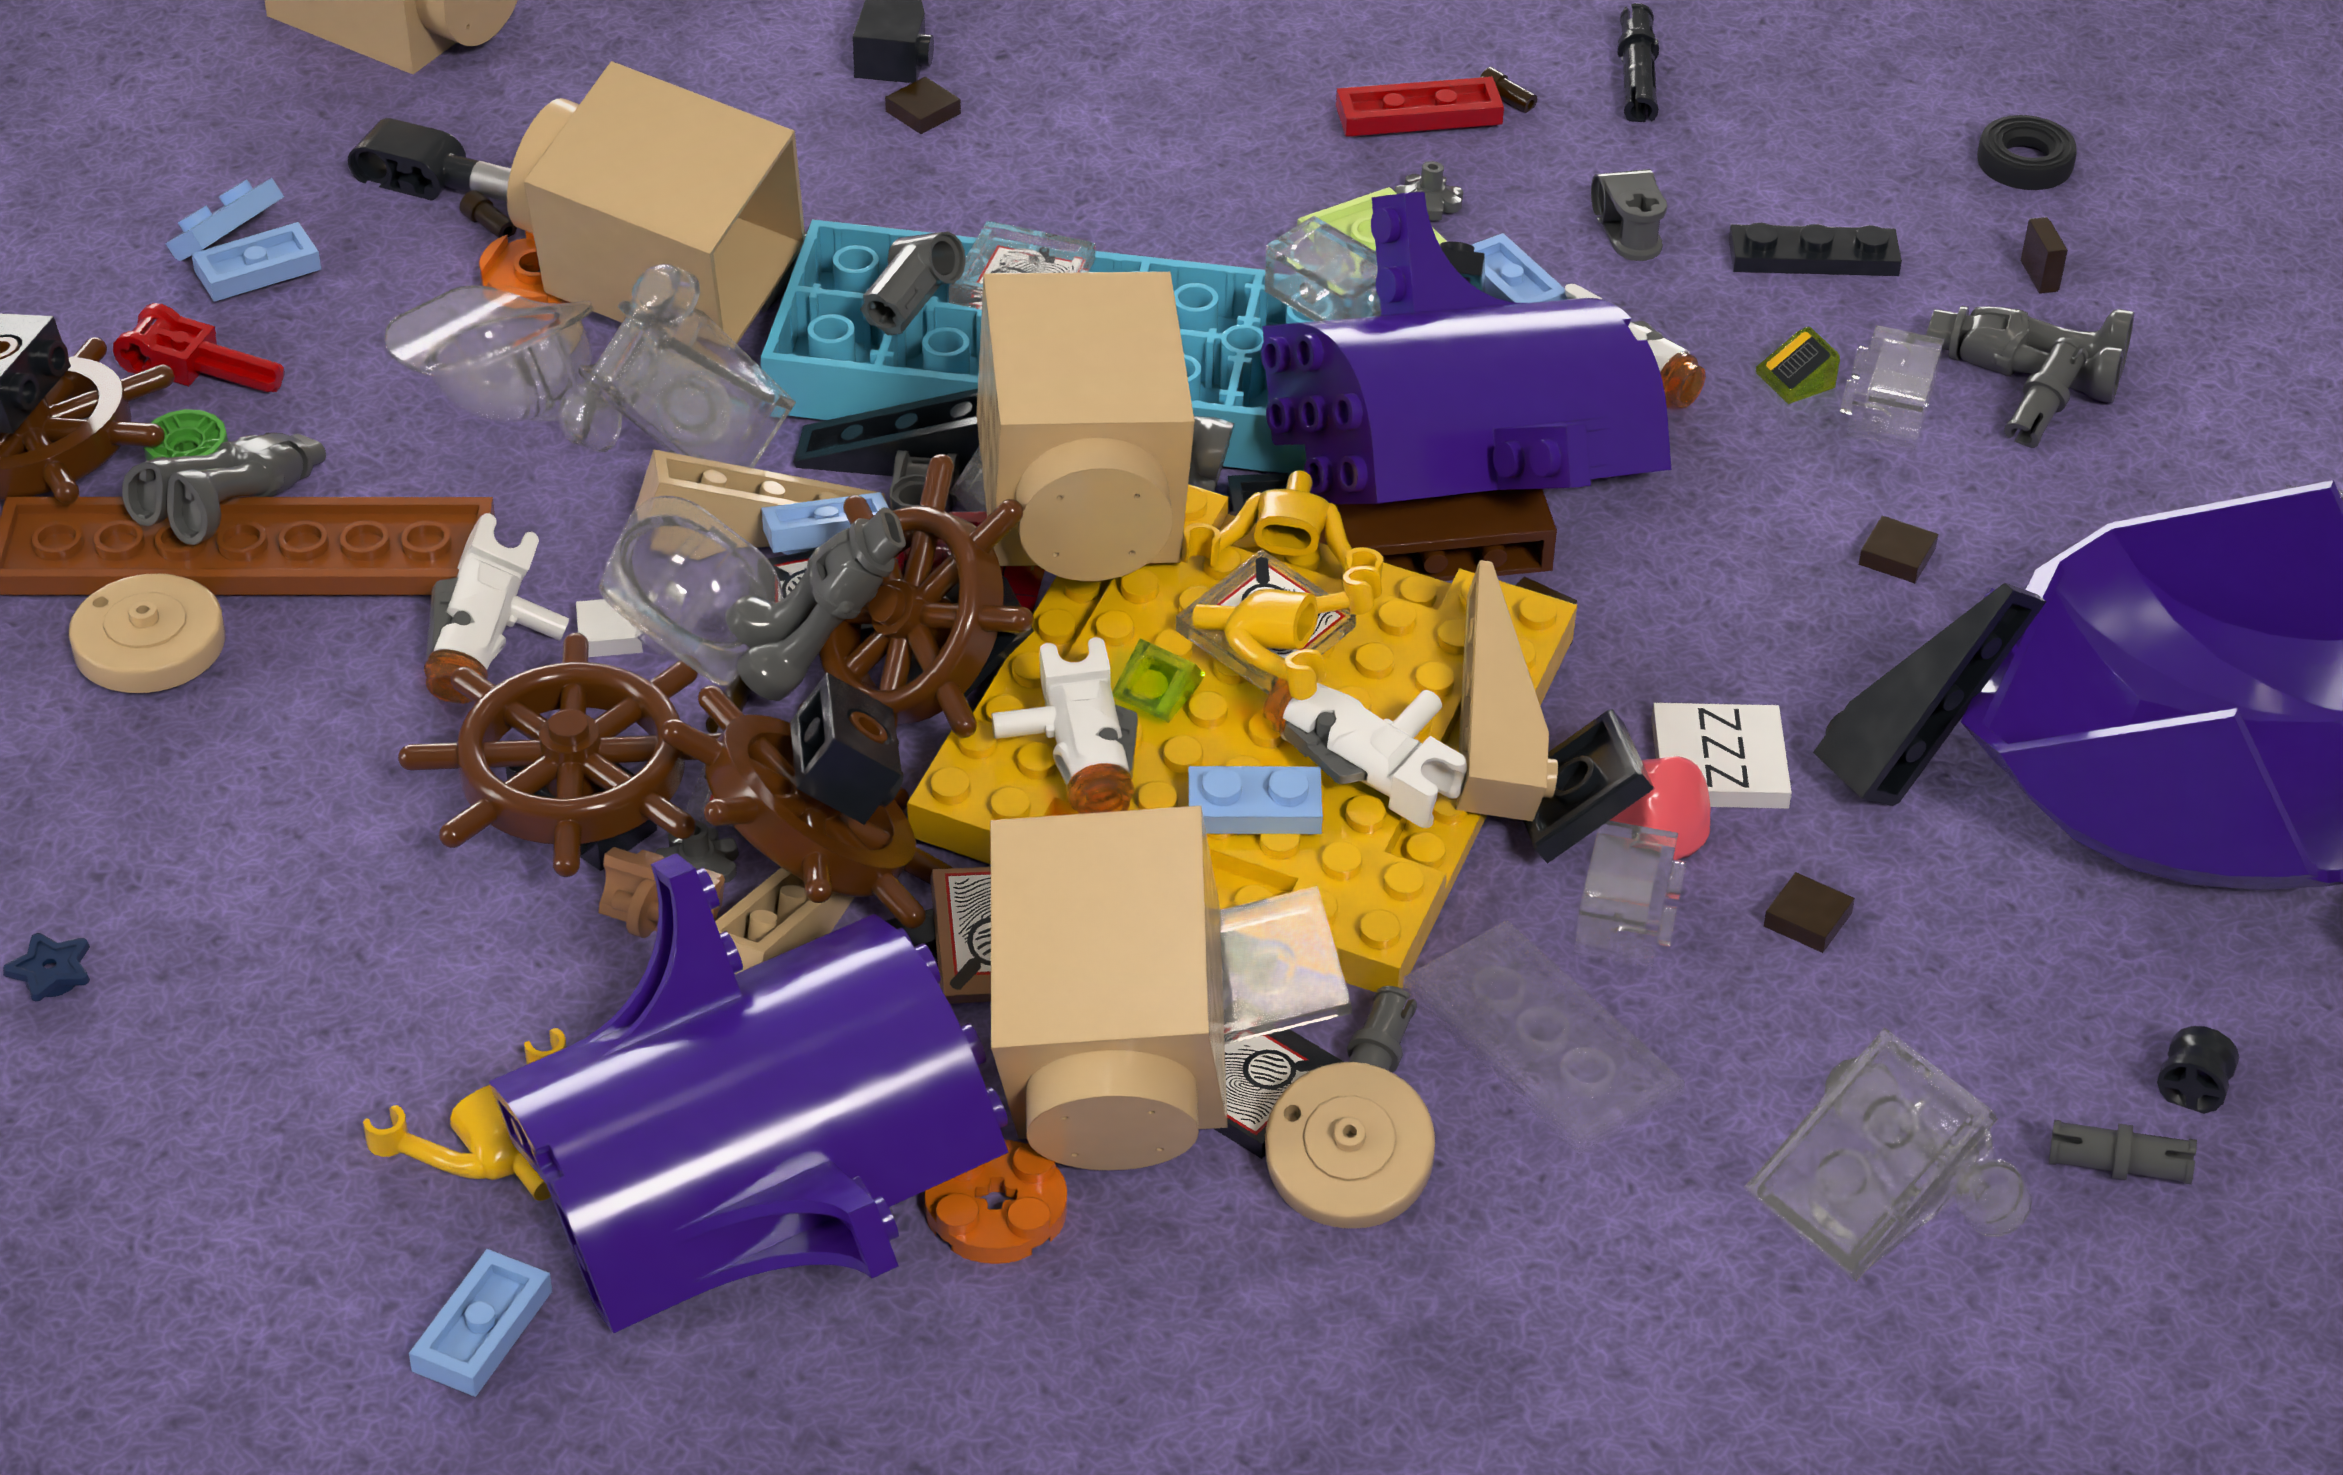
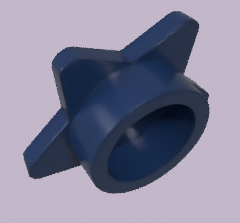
M35 933L31 937L27 954L6 963L3 967V975L8 978L24 981L30 991L31 999L35 1002L41 1001L45 997L63 995L72 990L76 985H86L90 982L86 970L80 964L90 945L85 938L57 943L41 933ZM50 963H55V964H56V965H55L54 967H52V968H45V967H44L45 965L50 964Z

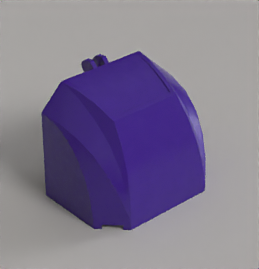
M2334 480L2111 522L2037 568L2026 590L2040 595L2047 602L1982 691L1971 699L1961 720L1964 727L1991 759L2010 776L2028 798L2073 840L2128 869L2190 885L2253 890L2325 887L2343 884V500ZM1991 588V590L1985 594L1984 598L1996 589Z

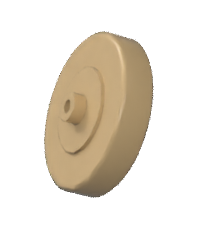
M170 574L136 575L117 580L100 588L79 605L69 625V639L73 657L81 673L102 687L127 693L158 692L177 687L194 679L207 670L218 658L223 649L226 636L222 610L213 593L198 582Z
M1341 1062L1321 1066L1307 1072L1292 1082L1274 1104L1268 1118L1265 1133L1267 1168L1280 1196L1302 1216L1324 1225L1339 1228L1377 1226L1394 1219L1406 1211L1418 1199L1426 1187L1434 1163L1435 1133L1433 1122L1419 1094L1396 1074L1375 1065L1358 1062Z

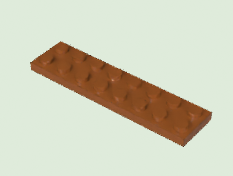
M6 497L0 517V595H91L112 582L142 574H170L185 577L200 583L211 591L213 595H431L437 581L457 578L459 572L457 567L468 537L482 515L490 513L495 517L493 497H232L220 502L221 521L217 532L204 542L190 545L177 538L170 526L168 517L152 526H143L134 521L126 510L123 497H78L75 502L70 504L61 503L56 497Z

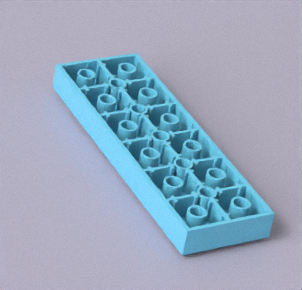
M812 219L761 355L764 413L831 420L977 389L982 303L974 301L960 302L957 297L975 291L998 250L1033 258H1039L1041 252H1048L1049 261L1086 268L1084 272H1171L1193 415L1216 417L1235 423L1223 466L1276 473L1304 471L1306 463L1305 444L1276 446L1272 442L1271 430L1266 419V408L1269 401L1266 370L1261 360V348L1264 342L1262 326L1381 316L1380 299L1376 292V282L956 235L962 243L966 258L965 269L961 278L955 283L941 284L902 334L887 335L880 328L870 325L861 312L860 308L864 304L863 295L888 266L889 249L895 240L900 237L931 233Z

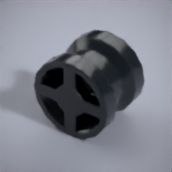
M2190 1026L2181 1029L2173 1036L2168 1051L2169 1059L2161 1067L2157 1080L2159 1091L2170 1103L2203 1114L2216 1111L2223 1105L2229 1089L2228 1080L2234 1076L2240 1058L2238 1049L2230 1038L2218 1030L2205 1026Z

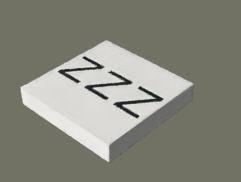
M1653 703L1651 720L1656 758L1680 756L1694 762L1705 777L1709 791L1710 807L1789 808L1792 792L1779 705Z

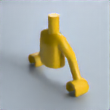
M1302 470L1294 471L1289 475L1286 489H1272L1262 493H1254L1245 502L1233 521L1221 531L1209 524L1196 523L1187 526L1183 532L1181 562L1188 563V559L1192 556H1204L1210 559V566H1218L1219 552L1247 536L1257 520L1254 531L1255 542L1259 547L1271 553L1297 557L1312 554L1318 548L1320 534L1325 528V538L1328 547L1343 566L1344 573L1358 566H1373L1378 570L1381 578L1383 568V556L1378 551L1364 547L1352 549L1347 540L1341 515L1336 505L1328 503L1326 499L1310 493L1312 478L1307 472Z
M1373 566L1354 567L1347 570L1343 575V592L1315 596L1312 593L1260 589L1248 595L1237 606L1197 604L1193 611V625L1195 629L1225 631L1228 644L1238 655L1255 667L1287 681L1291 697L1305 700L1315 694L1317 683L1322 682L1326 677L1324 660L1321 653L1313 649L1300 650L1305 647L1313 635L1317 625L1318 614L1348 609L1350 613L1356 615L1369 612L1374 606V599L1382 594L1380 574ZM1268 649H1288L1298 651L1289 654L1285 659L1269 651Z
M558 1028L549 1030L552 1050L549 1051L536 1050L530 1041H526L524 1043L526 1063L530 1064L567 1048L564 1033ZM490 1085L466 1096L454 1107L451 1113V1128L463 1141L470 1153H460L408 1133L406 1115L398 1105H393L389 1108L393 1125L391 1128L377 1129L371 1125L368 1118L363 1120L366 1144L369 1151L374 1155L390 1157L399 1153L406 1154L450 1174L469 1179L496 1180L516 1174L537 1201H543L551 1197L547 1184L513 1145Z

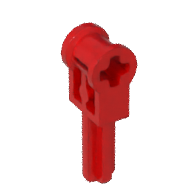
M159 303L146 305L138 315L137 326L132 331L122 333L113 343L115 359L127 372L136 374L157 365H167L174 372L175 378L173 382L188 387L201 373L264 392H277L285 375L284 367L279 363L217 345L215 326L182 317L172 308Z

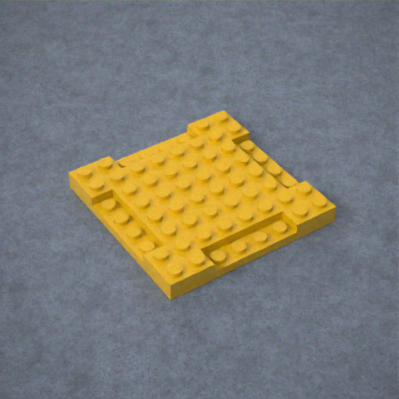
M1188 484L1184 529L1191 524L1204 523L1212 525L1221 531L1236 517L1228 514L1229 497ZM1255 523L1247 536L1219 552V561L1216 567L1210 566V559L1207 557L1192 556L1188 559V563L1181 562V560L1180 563H1148L1132 573L1103 581H1078L1056 576L1033 614L1034 623L1032 628L1034 632L1006 658L973 712L977 721L975 733L970 737L961 738L951 730L907 802L908 821L915 839L991 864L990 820L1188 806L1189 766L1319 767L1309 757H1305L1291 743L1281 737V733L1285 730L1286 720L1283 719L1284 711L1293 698L1289 693L1288 682L1255 667L1238 655L1228 644L1225 631L1195 629L1193 625V611L1197 604L1217 605L1256 574V559L1259 557L1267 558L1270 566L1315 596L1344 591L1342 584L1343 566L1331 552L1328 545L1320 542L1318 548L1312 554L1297 557L1271 553L1259 547L1255 542ZM1383 562L1381 576L1382 594L1374 599L1372 609L1362 615L1352 614L1348 609L1338 610L1345 617L1305 648L1318 650L1323 657L1326 677L1320 684L1354 697L1366 709L1382 720L1388 718L1392 721L1423 690H1430L1440 698L1442 708L1414 739L1423 743L1431 736L1459 752L1467 594L1475 573L1459 568L1451 584ZM1499 581L1541 706L1573 640L1577 605ZM1093 637H1099L1104 640L1111 672V689L1115 705L1136 712L1138 715L1133 779L1132 785L1129 787L1130 793L1128 798L1118 804L1090 808L1077 804L1071 797L1069 789L1053 758V751L1057 745L1055 737L1048 738L1046 733L995 739L991 714L1046 707L1041 686L1039 660L1040 648L1043 644L1053 643L1056 645L1059 656L1067 662H1080L1089 655L1088 641ZM1153 660L1163 662L1196 678V682L1168 715L1160 714L1126 698L1124 695L1130 688V692L1137 699L1155 701L1167 693L1168 683L1163 676L1154 672H1143ZM1321 769L1322 834H1207L1220 905V921L1225 923L1224 929L1268 944L1278 945V962L1377 992L1383 986L1403 988L1487 815L1456 810V798H1448L1438 792L1432 811L1434 816L1433 825L1429 828H1422L1388 808L1389 796L1361 781L1338 784Z

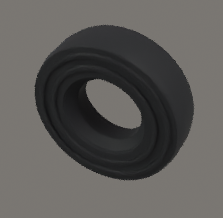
M2030 115L2006 116L1989 123L1980 137L1977 151L1979 166L1985 174L2003 185L2022 190H2044L2064 183L2074 169L2077 155L2075 139L2068 130L2051 120ZM2028 147L2039 150L2046 156L2039 158L2023 157L2012 153L2008 149Z

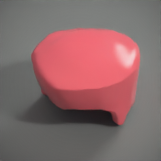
M1674 756L1642 760L1655 789L1610 819V825L1613 831L1619 833L1625 839L1626 843L1623 848L1628 851L1652 854L1668 861L1687 858L1706 843L1710 834L1711 807L1705 777L1694 762L1684 757Z

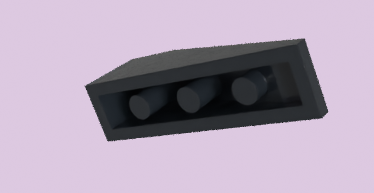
M865 0L853 34L854 78L904 83L917 81L922 66H931L934 52L933 35L925 34V12L922 0Z
M978 388L804 425L793 463L796 468L893 476L898 450L909 451L911 457L932 458L938 454L948 455V453H957L960 457V481L984 482L976 415Z
M2007 583L2002 584L1852 699L1845 709L1834 716L1829 722L1824 738L1813 753L1862 799L1889 806L1900 803L1961 720L1971 699L1982 691L2047 601L2036 593Z

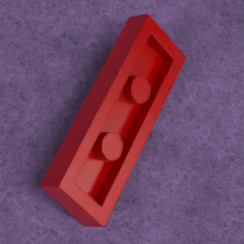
M1493 77L1337 88L1336 109L1346 137L1503 124L1504 105Z

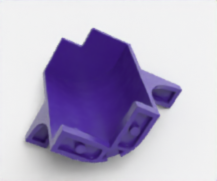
M1425 192L1372 197L1371 232L1376 246L1378 271L1376 276V292L1380 299L1381 316L1262 326L1264 342L1261 348V360L1266 370L1269 401L1266 408V419L1271 430L1272 442L1276 446L1305 444L1306 463L1304 471L1312 478L1310 493L1326 499L1328 503L1377 504L1491 490L1576 488L1591 486V479L1672 470L1667 405L1662 377L1647 339L1637 340L1628 327L1632 318L1616 305L1598 298L1516 303L1504 301L1482 292L1470 284L1454 268L1442 251L1430 223Z
M677 853L652 863L651 868L658 894L659 918L657 936L646 971L627 1002L610 1020L586 1038L567 1048L488 1081L513 1145L547 1184L597 1313L611 1331L616 1333L708 1290L767 1271L805 1265H835L856 1269L865 1273L870 1278H875L898 1267L899 1265L890 1241L899 1237V1232L889 1207L1009 1153L1000 1129L1008 1125L1005 1108L997 1092L991 1086L986 1088L978 1065L986 1062L983 1045L970 1023L960 1026L938 984L941 981L940 972L931 951L924 943L914 947L903 928L896 929L878 915L872 914L741 971L743 970V964L733 939L727 931L719 933L711 912L712 909L720 906L715 886L705 868L702 867L696 870L693 865Z

